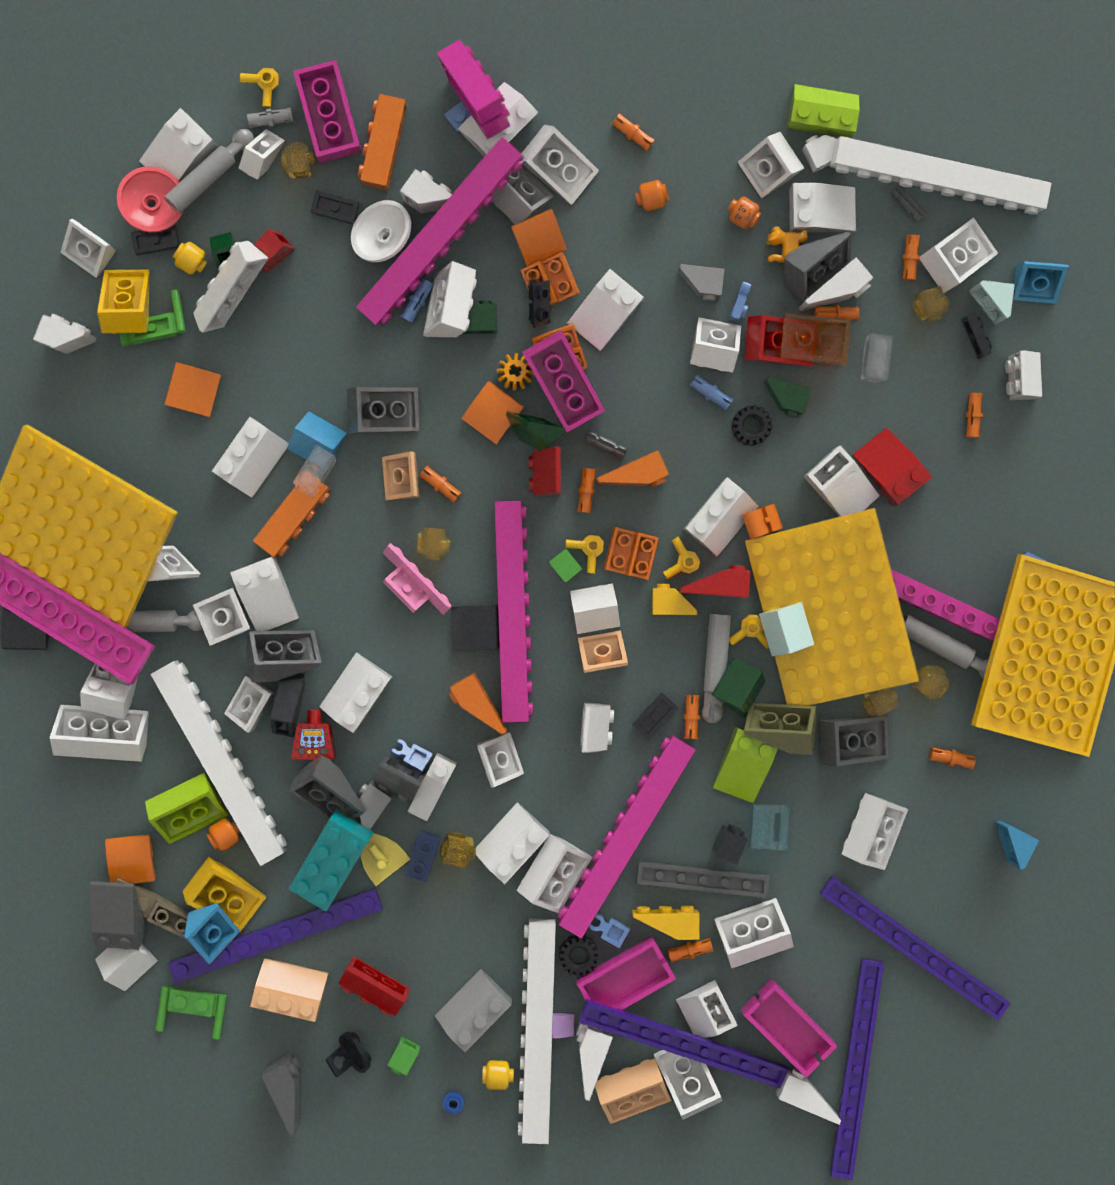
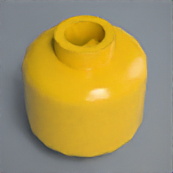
M192 242L181 243L173 255L175 266L189 275H193L196 271L201 273L207 263L204 260L206 256L205 251Z
M490 1060L486 1066H483L482 1084H486L487 1089L506 1090L509 1082H513L514 1069H509L507 1061Z

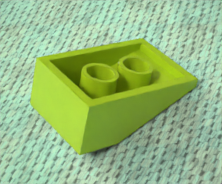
M735 727L712 788L754 803L778 748L745 735L743 729Z

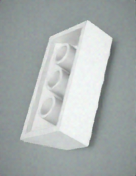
M249 241L237 242L230 249L231 255L220 265L218 269L220 272L217 277L209 282L206 294L197 301L194 316L202 333L225 326L268 260V257Z
M60 705L49 738L53 755L142 762L147 745L149 712L128 710L123 720L83 710L81 706Z

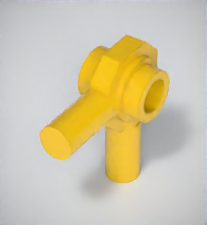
M263 68L258 74L240 73V82L257 83L263 90L262 107L271 108L272 91L279 86V74L272 68Z
M588 535L583 541L566 539L565 548L582 549L588 556L586 573L595 574L596 557L603 552L604 541L600 536Z
M679 536L671 540L679 553L676 565L663 572L665 578L669 579L681 571L690 574L697 570L700 560L696 553L687 551Z
M750 614L741 622V629L729 638V642L734 646L746 636L756 637L766 649L769 648L765 633L763 632L761 619L758 615Z

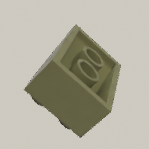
M753 703L748 711L744 734L790 754L812 755L817 730L816 706Z

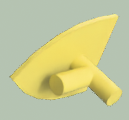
M373 833L360 855L363 868L375 886L410 860V857L396 842Z

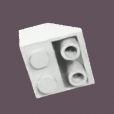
M416 169L400 190L403 201L421 214L439 211L452 194L450 193L452 191L442 183L438 185L433 182V177L423 170L419 172Z
M52 314L51 317L42 316L33 340L68 354L94 343L97 338L91 335L92 330L87 329L85 326L75 322L70 325L71 322Z
M1019 351L1009 356L1005 362V371L1009 375L1006 392L1010 396V400H1030L1042 397L1040 353Z
M94 664L80 692L81 709L124 720L132 703L137 679L133 685H129L99 665Z
M715 980L676 999L694 1035L703 1038L718 1036L738 1026Z

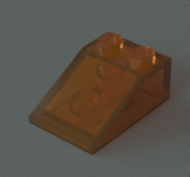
M785 313L780 358L818 365L844 367L847 364L851 319Z

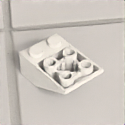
M841 445L835 447L803 476L839 517L864 511L879 497V494L859 466Z

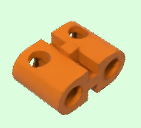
M775 503L742 514L750 540L783 528Z

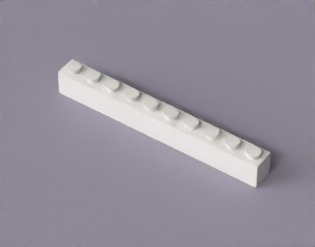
M842 136L834 142L830 167L836 168V172L847 174L854 172L861 178L877 177L880 182L890 183L895 181L899 182V185L903 187H912L914 185L920 187L922 191H941V194L944 196L959 195L962 196L963 200L967 201L978 199L982 200L983 204L991 206L1001 204L1008 210L1024 209L1025 213L1032 215L1047 209L1052 184L1051 182Z
M178 660L173 661L150 675L259 865L262 866L287 850L285 847L287 846L286 840L282 834L278 835L274 828L276 827L274 819L271 815L267 816L263 809L265 808L263 800L260 796L256 797L253 792L254 785L249 777L245 778L241 771L243 766L240 760L233 757L231 744L227 739H223L220 734V725L210 717V708L198 696L200 691L194 682H190L186 666Z
M529 918V925H525L524 938L529 939L528 947H524L523 959L528 960V969L523 968V982H527V990L522 991V1004H526V1012H522L521 1026H526V1033L521 1034V1048H525V1056H520V1070H524V1078H520L519 1092H524L523 1100H519V1114H523V1122H518V1136H522V1143L549 1144L555 919Z

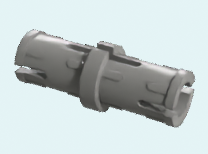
M291 107L280 110L266 109L264 112L247 114L249 128L267 125L274 127V124L293 122Z

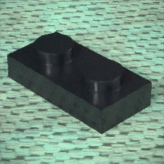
M316 190L310 212L354 225L360 203L359 201Z
M176 225L155 233L141 230L131 232L134 252L137 256L174 249L180 246Z
M972 313L961 319L977 358L980 359L991 354L990 349H992L989 338L985 337L982 331L983 323L980 317Z
M661 692L632 725L649 740L678 707Z

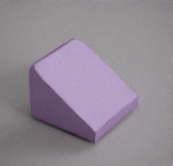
M553 1013L552 1038L574 1036L575 1014Z

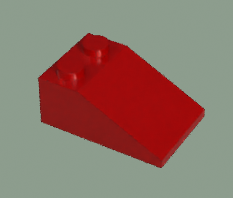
M767 315L748 316L744 361L813 367L817 323Z
M885 428L853 454V457L892 506L900 504L932 478L916 456L888 428Z
M560 447L533 451V456H529V469H533V478H529V491H533L534 496H560Z
M729 565V569L721 570L679 587L678 592L748 598L750 571H745V566Z

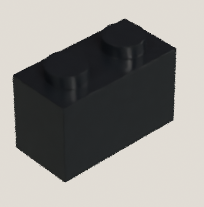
M731 824L728 827L722 825L712 850L718 857L738 864L748 840L740 828Z

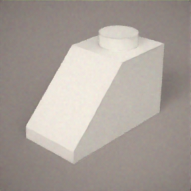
M267 129L264 130L245 147L239 169L258 180L268 171L285 140Z
M815 135L805 141L806 144L802 151L813 173L830 165L836 138L827 135L818 138Z

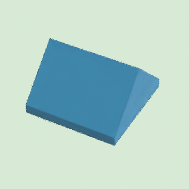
M1023 261L1015 267L1013 300L1056 304L1068 265Z
M308 411L294 428L287 449L326 471L347 433Z
M1000 820L995 821L1008 863L1020 870L1025 869L1039 840Z
M215 903L188 912L184 937L210 965L240 930L221 907Z

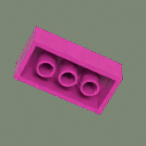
M333 60L293 71L319 163L362 153L337 61Z
M561 330L522 351L566 432L605 411Z

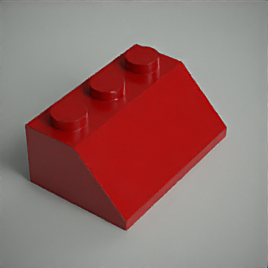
M355 956L352 957L338 982L343 991L349 994H357L360 996L361 1001L368 1005H376L379 1007V1011L387 1016L397 1015L405 1003L410 990L407 986Z

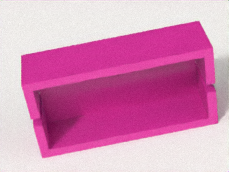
M459 39L437 52L448 82L487 140L510 127L507 118L510 116V113L503 103L505 102L504 97L499 89L494 90L493 87L495 85L491 77L483 74L485 71L480 61H474L473 58L475 56L469 46L465 47Z
M650 936L593 969L592 973L588 972L587 976L583 977L582 975L576 978V981L585 1000L589 999L623 1010L674 981L676 978L654 937Z
M771 978L758 991L760 996L757 998L754 995L741 1008V1011L807 1078L820 1065L814 1054L817 1052L824 1061L838 1046Z

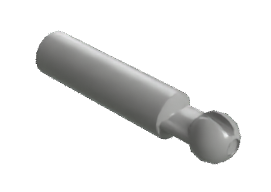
M247 129L235 131L232 139L233 142L227 148L219 146L164 196L167 204L178 214L184 211L235 164L234 156L240 150L244 151L245 147L254 140L251 131Z
M175 610L134 611L129 625L126 627L133 633L175 632L178 626H188L193 631L203 629L195 610L187 616H178Z
M709 614L703 687L705 692L702 708V717L708 723H717L723 717V703L713 697L712 693L727 668L731 615Z
M909 614L905 615L903 619L908 638L911 641L964 669L969 666L975 668L984 679L989 659L983 660L976 656L975 649Z

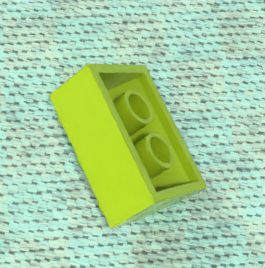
M794 84L787 129L852 139L857 130L860 111L859 95Z
M205 772L145 801L149 822L169 844L229 816L218 791Z

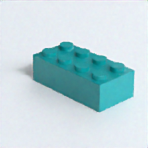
M335 810L290 885L289 890L327 912L374 832Z

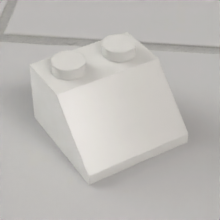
M781 132L766 137L738 161V164L761 198H764L788 182L804 169Z
M698 317L690 364L733 373L739 353L741 326Z

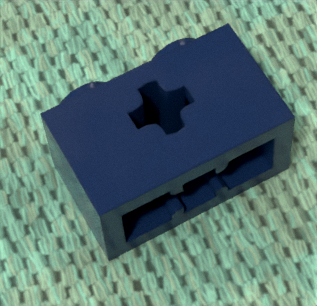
M420 830L405 876L424 882L427 881L441 836Z

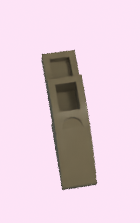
M117 878L116 881H115V883H128V884H131V883L126 882V881H124V880H122V879H120V878ZM140 885L135 886L143 917H146L148 922L185 938L188 912Z

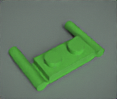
M179 290L170 291L174 312L149 317L147 333H119L121 345L128 346L131 343L137 345L177 336V333H185L186 329Z
M161 986L155 1030L164 1031L168 1009L171 1012L206 1017L215 1016L212 1039H221L227 995Z

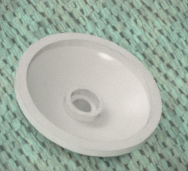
M391 200L379 201L367 207L358 216L351 231V244L355 253L368 262H382L395 256L404 247L410 236L411 218L408 211L400 203Z

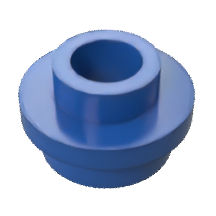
M454 1091L447 1093L442 1102L444 1110L449 1114L461 1112L464 1107L463 1096ZM454 1100L457 1102V1106L452 1107L449 1102Z

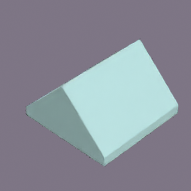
M983 280L969 290V293L994 325L1011 316L1015 284Z
M802 602L759 614L772 656L790 654L814 645Z

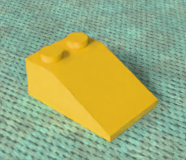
M149 269L104 270L97 312L102 333H147L149 322Z
M211 857L206 859L183 890L186 904L196 909L215 903L218 904L240 932L266 899L263 893L230 868Z

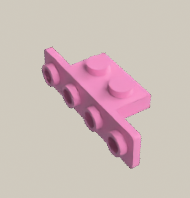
M390 543L385 548L383 554L397 568L384 579L383 583L412 613L429 600L444 615L452 607L448 598L434 588L432 581L425 578L419 572L417 566L403 556V552L398 547Z

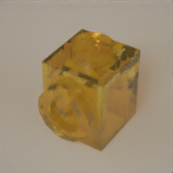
M302 142L291 143V146H285V151H282L281 154L283 172L288 173L290 178L312 177V165H315L314 152L310 151L308 145H304Z
M941 286L918 293L915 299H913V306L919 319H922V321L929 319L931 323L943 319L942 315L948 312L949 300L943 294Z
M423 528V531L418 533L417 552L427 555L426 559L440 560V556H445V551L449 552L450 539L446 538L447 530Z
M927 665L926 667L922 666L917 671L919 681L911 684L927 699L933 700L935 698L937 700L946 692L950 683L948 682L949 679L945 676L946 671L940 666Z
M886 688L864 695L863 703L871 717L874 715L880 717L899 707L896 702L899 698L894 689Z
M448 832L440 847L441 861L444 864L466 869L476 855L473 838L466 837L457 832Z

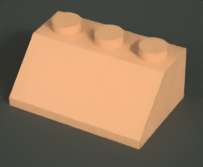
M264 958L250 1007L315 1022L319 1015L329 973Z
M655 1058L644 1060L639 1065L631 1068H623L618 1073L602 1076L595 1084L600 1104L610 1124L671 1101Z

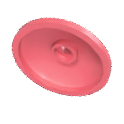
M147 166L131 171L122 179L117 190V205L122 217L132 227L144 232L155 233L171 228L179 221L183 211L180 214L175 212L167 204L164 196L179 181L171 173L158 167ZM148 202H154L156 205L149 207L147 204Z

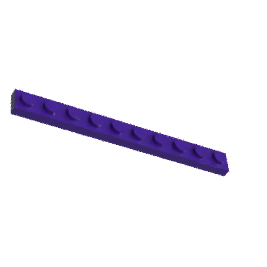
M831 876L819 894L996 1020H1000L1011 1004L835 877Z
M376 888L332 903L327 912L317 908L236 937L210 965L198 952L169 961L168 966L174 983L177 984L382 910L383 907Z
M863 958L860 961L838 1113L841 1122L836 1127L830 1175L835 1178L853 1180L884 968L883 961Z
M586 999L578 1018L582 1024L777 1088L781 1087L788 1072V1067L784 1064Z

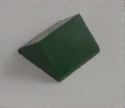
M509 411L506 413V417L518 439L539 451L565 433V428L545 418Z
M732 658L712 696L739 716L745 718L766 682L763 672L736 658Z

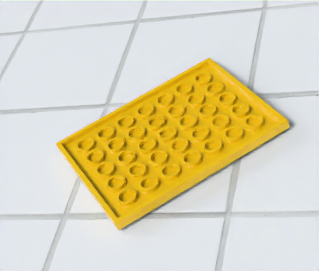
M25 425L21 429L0 482V553L126 628L129 625L178 512L31 426Z
M875 508L745 541L763 613L802 602L814 640V645L790 654L775 656L787 705L809 706L919 681Z
M1017 554L971 725L1089 757L1115 664V582L1023 554Z

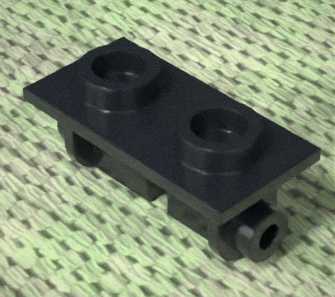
M532 279L530 284H528L529 299L532 300V303H529L528 320L531 321L533 328L550 324V280L539 282V280Z

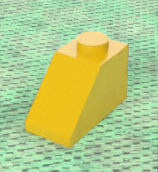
M657 584V588H652V615H697V610L675 588H670V584Z

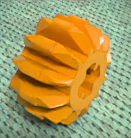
M514 353V360H511V357L506 355L508 363L500 360L499 364L504 369H497L498 374H504L498 378L499 382L507 380L504 385L506 389L512 383L513 391L517 390V384H520V387L525 389L523 381L530 384L532 380L526 375H534L533 371L526 370L530 366L528 363L524 364L526 361L524 355L521 360H518V353ZM515 367L516 370L521 369V371H519L518 377H516L514 374H509V372L512 373L511 368Z

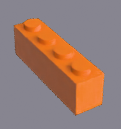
M379 94V99L374 101L372 113L375 114L374 121H370L368 126L370 139L369 143H365L363 148L365 161L364 165L360 164L358 170V178H360L363 186L385 191L389 189L407 109L405 99Z
M307 471L257 534L253 542L271 556L277 558L280 555L282 557L290 547L287 545L292 538L296 539L303 531L301 526L306 520L308 522L311 521L317 513L315 508L319 503L323 505L329 498L330 494L328 492L330 488Z

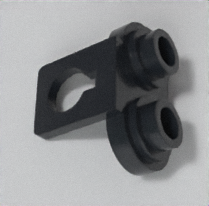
M344 1032L339 1037L340 1047L325 1059L335 1077L342 1075L351 1066L360 1073L366 1072L371 1066V1056L368 1052L364 1051L360 1044V1038L355 1032ZM336 1056H343L345 1059L341 1069H338L334 1064Z

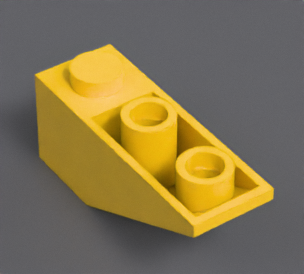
M639 906L637 910H632L634 918L677 940H700L699 912L693 906H681V909H672L671 906H660L656 910H650L648 906Z

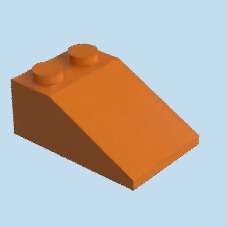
M657 450L598 477L596 483L597 485L648 486L651 484L652 488L665 483V478L669 475V472Z
M475 672L450 686L451 691L449 695L454 704L459 703L463 709L502 735L507 732L504 722H502L500 715Z

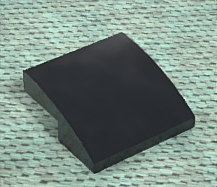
M498 605L451 607L453 650L500 649Z
M3 607L1 626L2 649L47 650L49 639L47 633Z

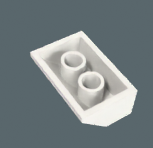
M505 82L498 89L505 100L503 103L510 113V116L507 117L510 127L488 140L472 116L458 128L483 157L486 156L501 137L509 142L538 113L523 95Z
M452 261L434 275V287L431 290L423 336L457 337L468 329V313L473 305L471 296L477 283L475 269Z
M249 417L212 472L253 498L287 450L289 443L255 419Z
M727 477L683 530L718 557L744 525L742 514L756 510L758 505L743 489Z
M356 652L319 707L337 723L354 733L382 694L392 676Z
M865 793L860 801L856 818L852 822L849 836L844 842L842 855L861 864L885 870L908 809Z
M517 802L478 844L473 852L498 879L506 884L548 838L550 833Z
M550 834L516 891L532 904L559 913L591 861L592 856L567 841Z
M776 898L714 919L731 968L794 947L790 930Z

